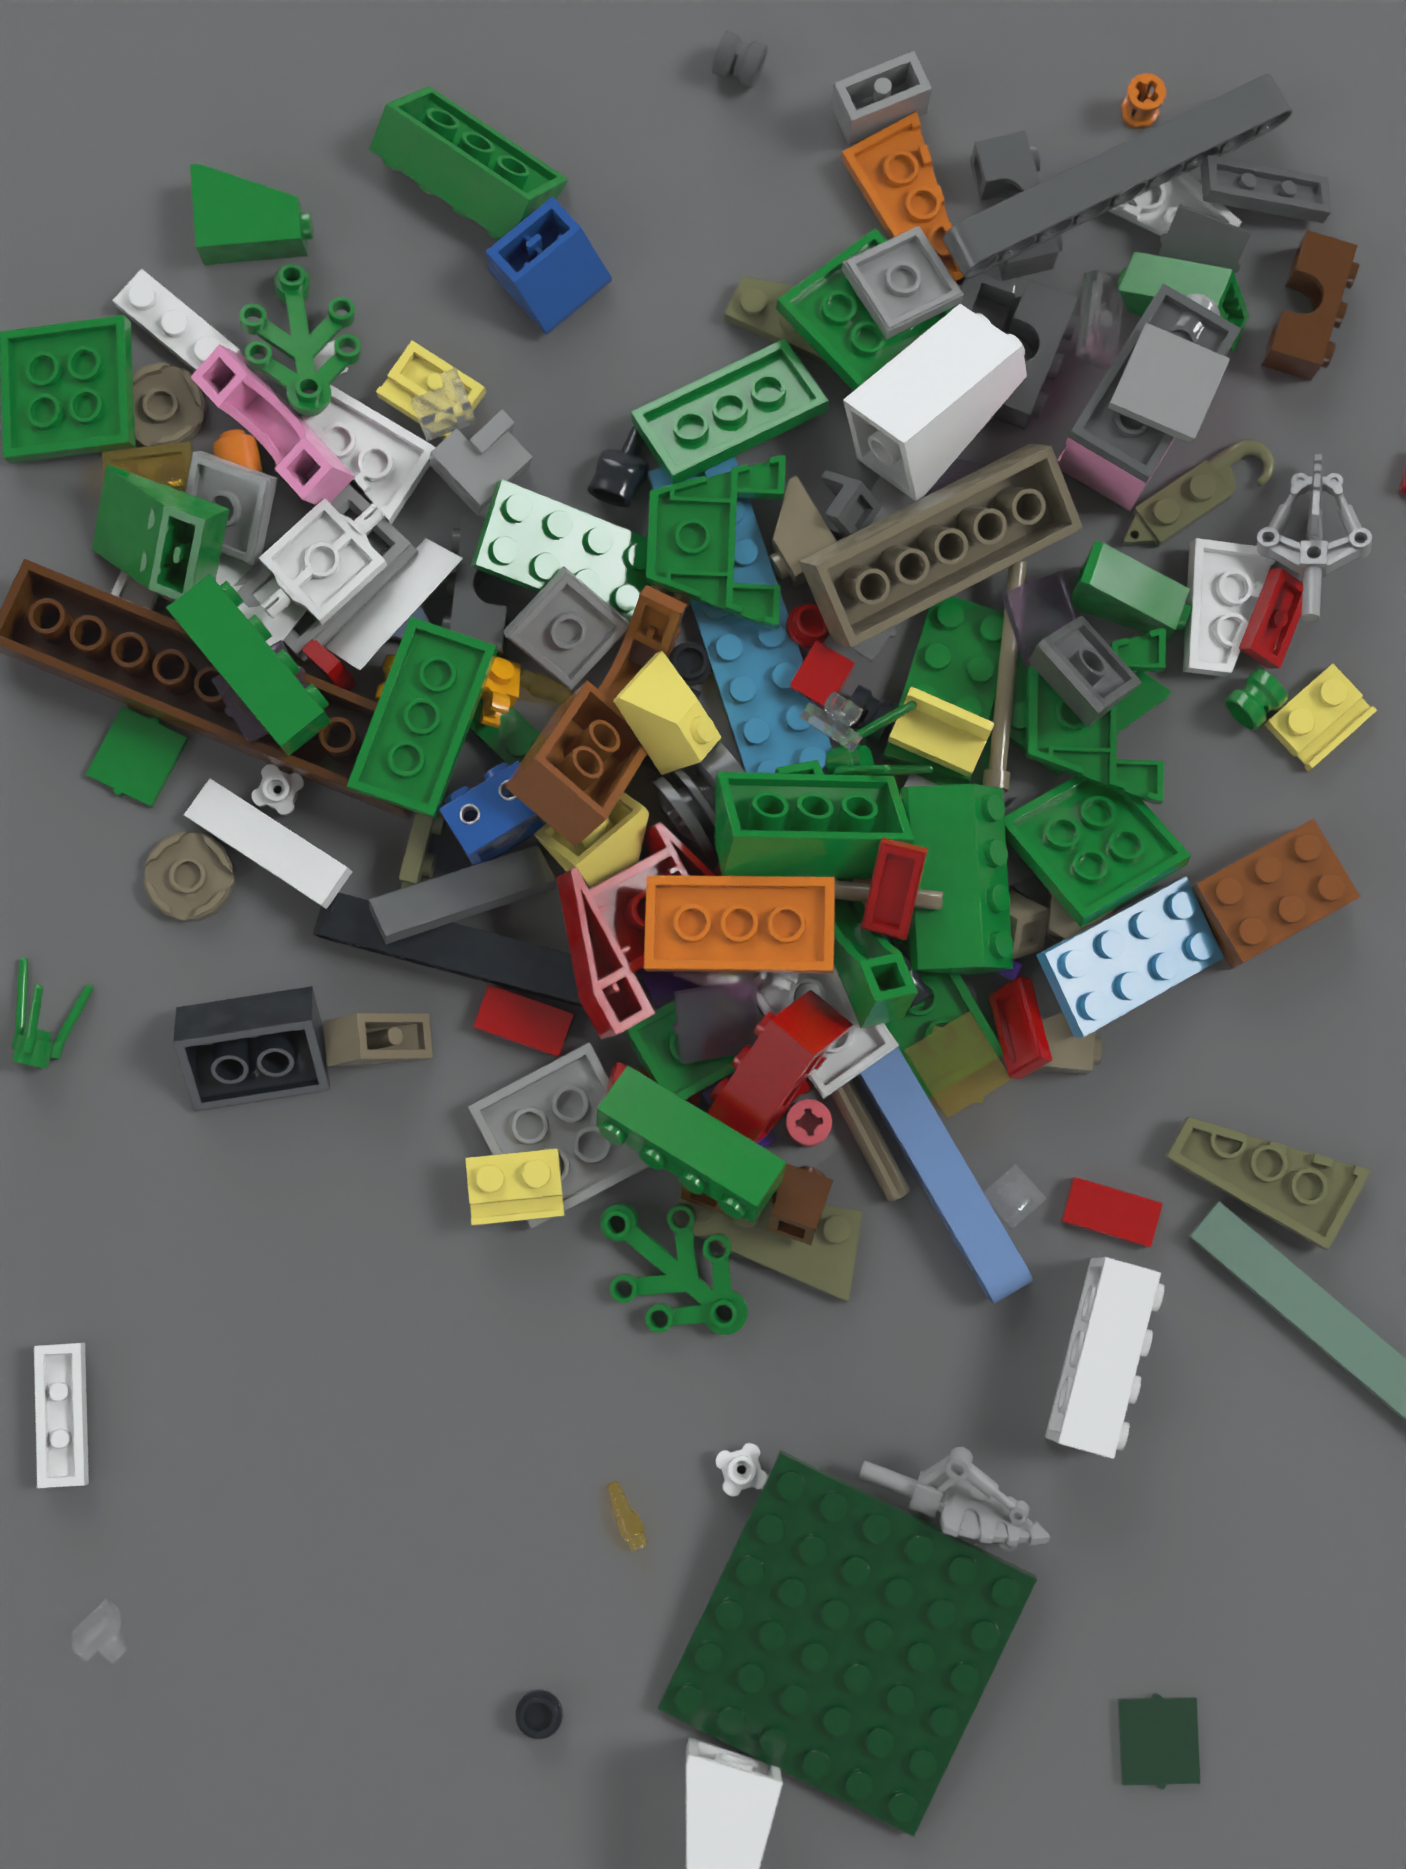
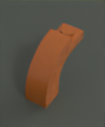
M646 585L639 595L621 648L598 690L614 703L613 700L655 653L663 651L669 659L681 631L679 626L687 604Z

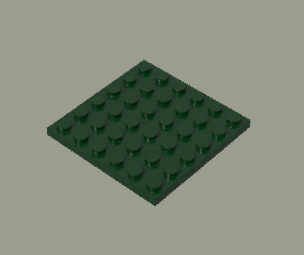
M780 1450L658 1704V1709L769 1765L779 1767L781 1771L914 1837L1037 1581L1036 1575L959 1537L943 1533L941 1528Z

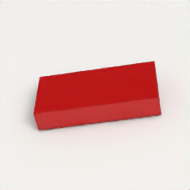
M882 837L861 929L903 940L907 939L928 848Z
M1019 976L988 995L1008 1076L1021 1079L1053 1061L1031 978Z
M488 984L473 1027L560 1058L575 1015Z
M1072 1177L1060 1221L1149 1248L1152 1246L1163 1203L1088 1180Z

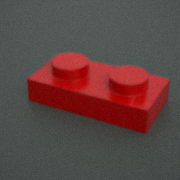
M1283 568L1269 569L1238 648L1268 669L1281 668L1302 614L1303 582Z

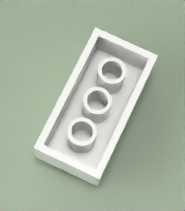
M1107 1257L1090 1259L1045 1438L1059 1444L1112 1459L1115 1457L1116 1449L1121 1451L1124 1449L1129 1434V1423L1124 1422L1128 1403L1134 1404L1136 1402L1141 1386V1377L1135 1375L1139 1358L1147 1357L1152 1343L1153 1331L1147 1329L1151 1311L1157 1312L1159 1310L1164 1295V1284L1159 1283L1161 1272Z

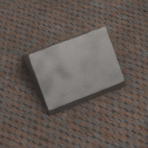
M1082 615L1042 639L1029 659L1030 664L1088 728L1142 683Z

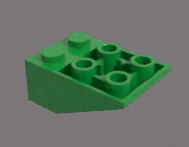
M107 465L92 550L147 589L176 600L209 573L216 581L230 509L120 468Z

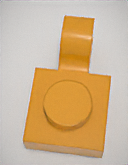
M495 657L481 695L483 704L480 722L482 724L498 728L501 713L507 714L509 707L512 708L519 698L521 664Z

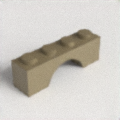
M1047 890L1045 907L1050 910L1045 937L1057 944L1113 913V909L1080 928L1052 893ZM1062 1011L1057 1015L1042 1019L1053 1061L1037 1070L1086 1075L1093 1071V1064H1100L1102 1038L1095 1037L1096 1030L1085 1037L1074 1038Z

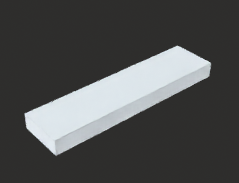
M212 779L207 781L184 814L188 819L325 909L328 908L352 874L348 867Z

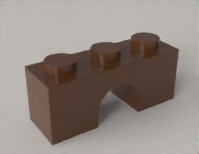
M1310 230L1305 232L1296 248L1285 287L1306 295L1312 304L1313 312L1297 314L1282 310L1272 327L1261 366L1309 381L1313 379L1320 367L1327 369L1336 343L1329 341L1333 328L1339 329L1348 303L1341 301L1345 288L1351 289L1359 269V263L1353 262L1358 245Z
M786 1164L783 1180L770 1198L773 1210L767 1230L812 1245L829 1198L833 1180L826 1178L824 1173L810 1166H800L798 1168ZM682 1186L681 1199L722 1214L725 1213L713 1198L703 1192L701 1195L694 1194Z

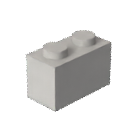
M912 51L835 82L831 108L848 145L872 136L916 111L918 117L926 114L932 87L915 51Z

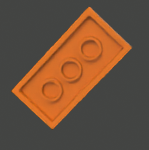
M647 875L644 969L646 971L834 973L835 877Z

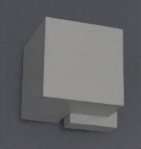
M503 409L469 441L456 428L430 452L429 465L477 516L489 507L496 483L501 479L514 483L529 469L533 458L512 435L515 422Z

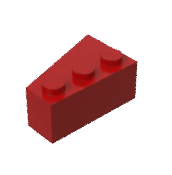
M809 990L777 1015L769 1012L753 1031L758 1037L753 1046L751 1047L749 1044L745 1046L731 1063V1067L736 1070L730 1079L725 1077L710 1094L709 1099L714 1103L707 1114L758 1144L769 1134L801 1093L799 1089L812 1070H818L827 1058L824 1056V1053L828 1047L841 1036H845L854 1024L812 990Z

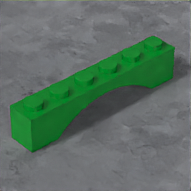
M818 760L777 767L774 772L824 774ZM835 878L838 881L853 882L852 879ZM835 899L834 966L860 1028L903 1019L918 990L902 953L891 945L882 934L861 929L865 911L862 902Z

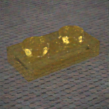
M190 442L102 452L104 475L106 466L111 465L171 488L185 491L194 449Z

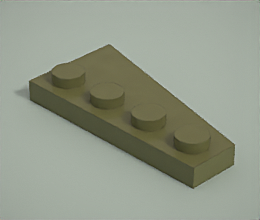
M1191 1117L1185 1118L1163 1157L1323 1250H1329L1372 1171L1368 1168L1357 1165L1353 1166L1336 1161L1330 1157L1294 1149L1285 1144L1249 1136L1243 1132Z
M681 1185L678 1204L687 1203L695 1209L697 1214V1220L693 1226L695 1236L706 1240L713 1233H723L732 1242V1252L849 1302L863 1214L862 1210L826 1205L812 1245H808L767 1230L773 1210L771 1200L768 1201L753 1224L743 1217L742 1219H735L726 1213L722 1214L681 1199ZM677 1210L675 1221L681 1226H686L690 1222V1217L686 1211ZM711 1241V1243L726 1249L722 1241Z

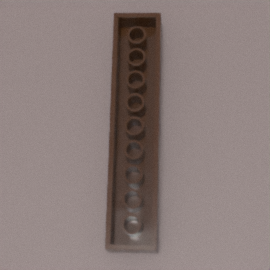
M27 559L23 560L0 609L1 654L269 764H274L286 771L297 773L303 778L398 817L410 820L412 811L351 791L347 787L377 707V702L299 671L294 676L303 687L306 688L312 683L329 703L323 711L331 723L288 756L176 620Z

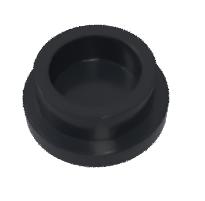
M684 642L677 645L669 657V661L689 687L700 685L706 681L712 671L706 648L696 642Z
M542 1689L533 1690L525 1694L519 1701L515 1713L516 1722L519 1729L526 1736L533 1739H545L553 1735L560 1727L563 1718V1708L559 1699L553 1693Z

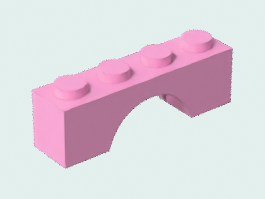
M219 344L191 376L192 380L218 408L239 422L265 447L277 465L274 469L302 500L317 505L325 498L331 504L354 479L355 476L264 377L259 372H254L247 367L244 356Z

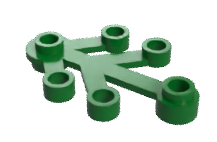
M286 264L276 272L274 284L277 298L287 305L291 336L269 322L265 309L258 304H247L240 310V326L245 333L257 335L294 360L297 374L272 359L271 347L262 341H254L247 345L245 361L250 370L262 372L287 389V400L296 412L303 416H316L322 413L331 401L330 384L348 365L357 363L361 357V343L359 339L351 334H343L337 337L334 342V355L316 372L314 369L313 359L342 328H347L353 324L355 320V306L348 298H334L329 303L328 316L309 335L304 301L310 294V278L301 266ZM289 279H294V280H297V281H295V282H289V281H287V280H289ZM337 310H345L348 314L338 315L335 312ZM254 316L258 317L260 320L257 322H249L246 319ZM343 347H351L354 349V351L346 353L341 351L340 349H342ZM254 354H263L266 356L264 359L256 360L252 358ZM313 390L315 393L306 394L302 391Z
M624 1202L614 1203L609 1206L600 1218V1227L603 1234L612 1241L620 1242L625 1240L664 1273L662 1275L637 1277L630 1273L619 1274L610 1285V1294L614 1300L620 1303H628L636 1296L687 1292L700 1303L673 1308L663 1302L654 1304L647 1311L645 1322L648 1328L656 1333H663L673 1325L705 1323L714 1333L731 1335L738 1332L744 1326L748 1318V1305L744 1297L732 1289L729 1263L732 1242L727 1235L713 1233L703 1244V1254L712 1262V1288L698 1276L693 1229L697 1220V1214L691 1205L679 1203L667 1215V1223L675 1232L677 1258L638 1227L639 1215L633 1206ZM677 1210H683L688 1213L690 1217L688 1225L681 1226L676 1223L674 1214ZM612 1216H620L624 1219L625 1229L623 1231H616L611 1227L610 1220ZM711 1241H722L726 1248L723 1255L713 1254L710 1250ZM625 1280L631 1284V1295H622L618 1291L617 1284L619 1281ZM720 1305L730 1307L733 1313L732 1318L729 1320L719 1318L716 1312L717 1307ZM656 1310L664 1311L668 1316L667 1324L658 1325L655 1323L652 1317L653 1312Z

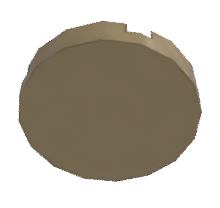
M158 362L142 366L133 373L136 443L149 450L169 451L181 448L196 438L205 423L207 403L203 390L192 380L190 372L183 368L171 366L168 363Z
M178 832L161 840L149 853L145 864L144 889L152 904L168 917L184 922L204 920L218 913L230 899L235 885L234 864L227 850L211 836L202 833Z

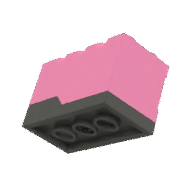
M1164 283L1071 429L1065 442L1067 446L1057 460L1061 471L1128 511H1131L1176 438L1108 409L1145 323H1149L1223 356L1227 355L1241 328L1220 316L1218 306L1210 298L1202 294H1189L1185 296Z

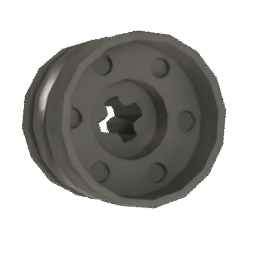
M720 741L716 743L701 762L692 765L696 773L694 778L691 779L682 769L670 772L678 789L675 790L662 776L651 782L660 804V810L672 829L685 844L693 848L704 860L709 859L715 854L707 834H710L715 840L717 772H745Z

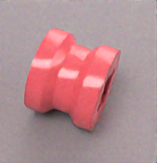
M805 1099L797 1102L791 1107L786 1117L788 1136L794 1143L803 1147H813L822 1143L827 1138L832 1127L830 1111L823 1103L817 1100Z

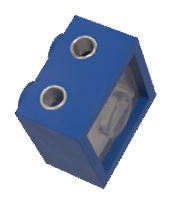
M518 761L510 766L507 762L495 766L484 775L486 781L471 790L468 786L459 788L445 798L446 805L439 809L473 866L498 858L532 837L535 832L546 824L541 817L505 787L520 765Z

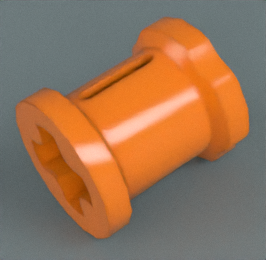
M1150 73L1139 74L1131 80L1127 88V95L1121 104V118L1127 126L1133 129H1146L1155 123L1159 115L1158 108L1161 107L1166 98L1164 82L1158 76ZM1151 87L1154 88L1153 94L1149 93ZM1133 109L1137 110L1135 116L1132 115Z

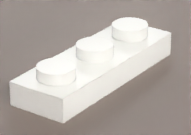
M143 269L113 299L115 306L194 372L219 344L242 355L239 348Z
M85 1343L34 1346L37 1488L89 1484Z

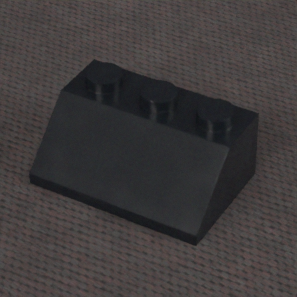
M312 986L176 1007L173 1043L194 1111L330 1090L322 1022Z

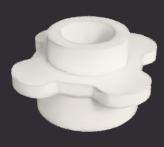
M274 764L266 765L261 771L263 778L259 788L252 792V800L259 807L268 805L270 808L277 810L280 815H288L295 808L294 803L297 800L298 791L304 787L303 778L297 773L290 775L284 773ZM276 786H281V793H274V788Z
M746 1443L741 1450L733 1452L723 1450L717 1455L716 1465L722 1469L725 1479L723 1490L726 1494L737 1496L743 1489L750 1487L761 1489L763 1487L767 1474L761 1470L758 1460L760 1449L755 1444ZM739 1465H744L746 1467V1472L744 1474H739L737 1472V1467Z

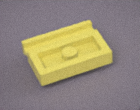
M414 341L410 342L388 373V378L382 387L379 386L376 390L378 398L442 439L449 436L456 428L463 427L486 394L483 385Z
M1332 663L1264 725L1294 757L1297 756L1305 765L1304 768L1310 771L1377 710L1374 706L1370 707L1362 698L1361 692Z
M559 1149L465 1158L472 1226L565 1216Z

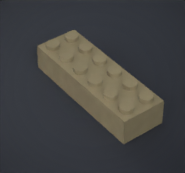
M1028 444L800 560L799 563L833 642L852 648L1082 529L1083 526L1052 446Z

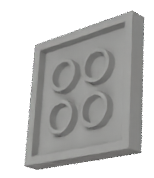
M590 1042L468 1106L493 1155L559 1149L565 1212L650 1167L640 1159L638 1152L625 1144L617 1146L609 1142L601 1135L599 1128L596 1127L597 1107L605 1097L609 1078ZM555 1217L527 1220L531 1229H534Z

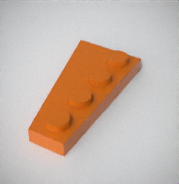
M916 111L842 151L841 160L888 237L892 239L919 226L959 286L963 283L965 277L942 240L945 233L953 225L949 222L945 210L943 193L935 178L932 158L928 145H925L920 130L921 123Z

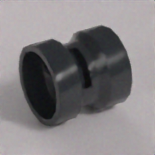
M859 684L848 701L838 724L849 730L854 728L859 730L898 708L899 705L888 699L882 701L873 697L871 690ZM869 707V708H871V709L869 710V712H868V714H867V716H866V718H865V720H864V719H862V717L864 716V714H865L867 708ZM889 724L865 737V739L877 745Z

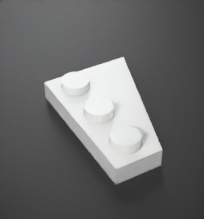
M1188 172L1109 210V212L1160 236L1164 233L1167 234L1179 204L1240 227L1242 223L1224 205L1203 201L1202 185Z

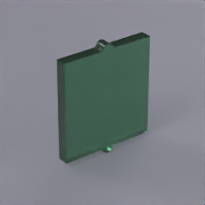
M1154 1693L1152 1698H1118L1121 1784L1156 1785L1159 1789H1164L1166 1784H1200L1197 1698L1162 1697L1159 1693Z

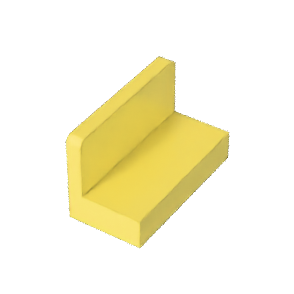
M910 687L904 704L915 701L917 706L914 710L896 720L888 742L970 778L994 723L919 689Z

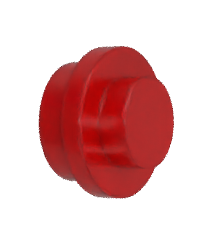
M800 605L794 608L786 619V631L789 637L801 647L812 648L816 640L823 643L829 635L828 628L817 605Z

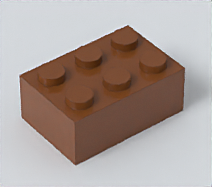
M587 680L556 710L505 787L576 847L608 818L647 755V752L618 707Z
M1314 818L1192 887L1217 944L1231 970L1361 897Z

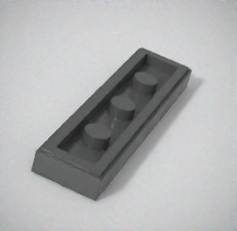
M535 845L369 899V909L385 944H389L554 889L556 879L539 845Z

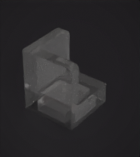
M456 368L439 374L443 387L411 400L426 441L451 433L456 428L459 430L476 423L472 406Z

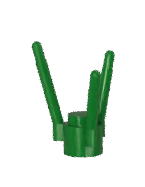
M910 701L854 733L841 735L839 737L840 746L833 747L827 752L826 765L829 774L893 776L933 772L934 768L931 764L873 765L871 750L866 745L861 746L858 742L914 710L917 706L916 702Z
M23 957L19 961L15 1034L11 1045L14 1051L11 1061L48 1069L51 1058H61L63 1046L94 988L92 984H87L84 987L54 1041H50L52 1032L37 1028L43 994V986L41 984H37L34 987L26 1026L29 961L26 957Z

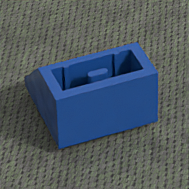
M553 196L485 251L490 274L545 335H548L612 281L611 275L582 228Z

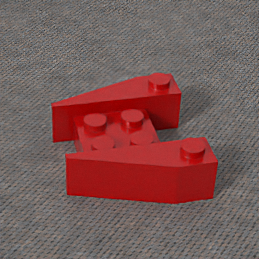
M661 822L645 830L643 842L650 853L649 857L588 889L577 867L556 877L579 1000L600 1039L616 1036L655 1014L633 973L644 966L647 875L715 876ZM713 972V973H714V975H716V974L723 973V972Z

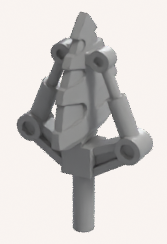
M1315 454L1313 477H1308L1304 473H1297L1292 477L1290 494L1285 504L1279 506L1269 526L1261 529L1257 535V551L1262 557L1272 558L1298 573L1299 577H1303L1301 619L1305 622H1316L1320 619L1322 577H1326V574L1355 559L1367 557L1372 548L1371 532L1366 528H1362L1353 506L1348 505L1344 497L1343 477L1338 473H1331L1327 477H1322V454ZM1311 491L1306 540H1301V543L1281 536L1294 512L1292 507L1298 496ZM1322 491H1326L1329 495H1334L1340 508L1338 514L1348 534L1347 537L1330 543L1322 541Z
M964 1447L952 1449L949 1456L924 1472L921 1471L918 1480L864 1460L859 1479L910 1497L909 1508L912 1514L941 1528L943 1533L959 1537L975 1546L977 1544H999L1000 1548L1006 1552L1016 1550L1018 1543L1029 1542V1545L1047 1543L1050 1539V1535L1037 1522L1033 1523L1028 1518L1030 1510L1028 1504L1003 1494L998 1489L999 1485L972 1464V1453Z

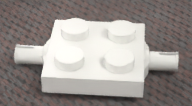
M324 498L259 557L261 563L275 576L280 587L260 606L272 619H275L293 601L295 604L306 608L323 625L388 566L385 559L370 545L366 535L385 518V515L379 508L377 509L374 503H371L353 521L351 518L340 514Z

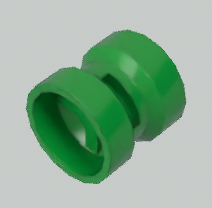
M1257 668L1246 679V686H1244L1243 690L1235 689L1224 700V705L1240 725L1250 731H1256L1266 721V713L1270 710H1278L1288 700V695L1274 676L1263 669Z

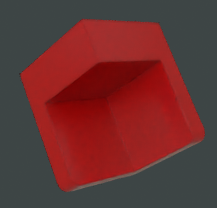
M816 640L792 679L790 687L795 692L818 704L821 715L826 717L851 677L855 662Z

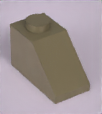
M797 475L788 481L773 536L771 551L773 554L769 556L771 565L781 580L787 577L792 587L795 588L807 581L799 561L837 542Z
M355 1013L323 1021L327 1067L369 1066L433 1058L429 1013Z

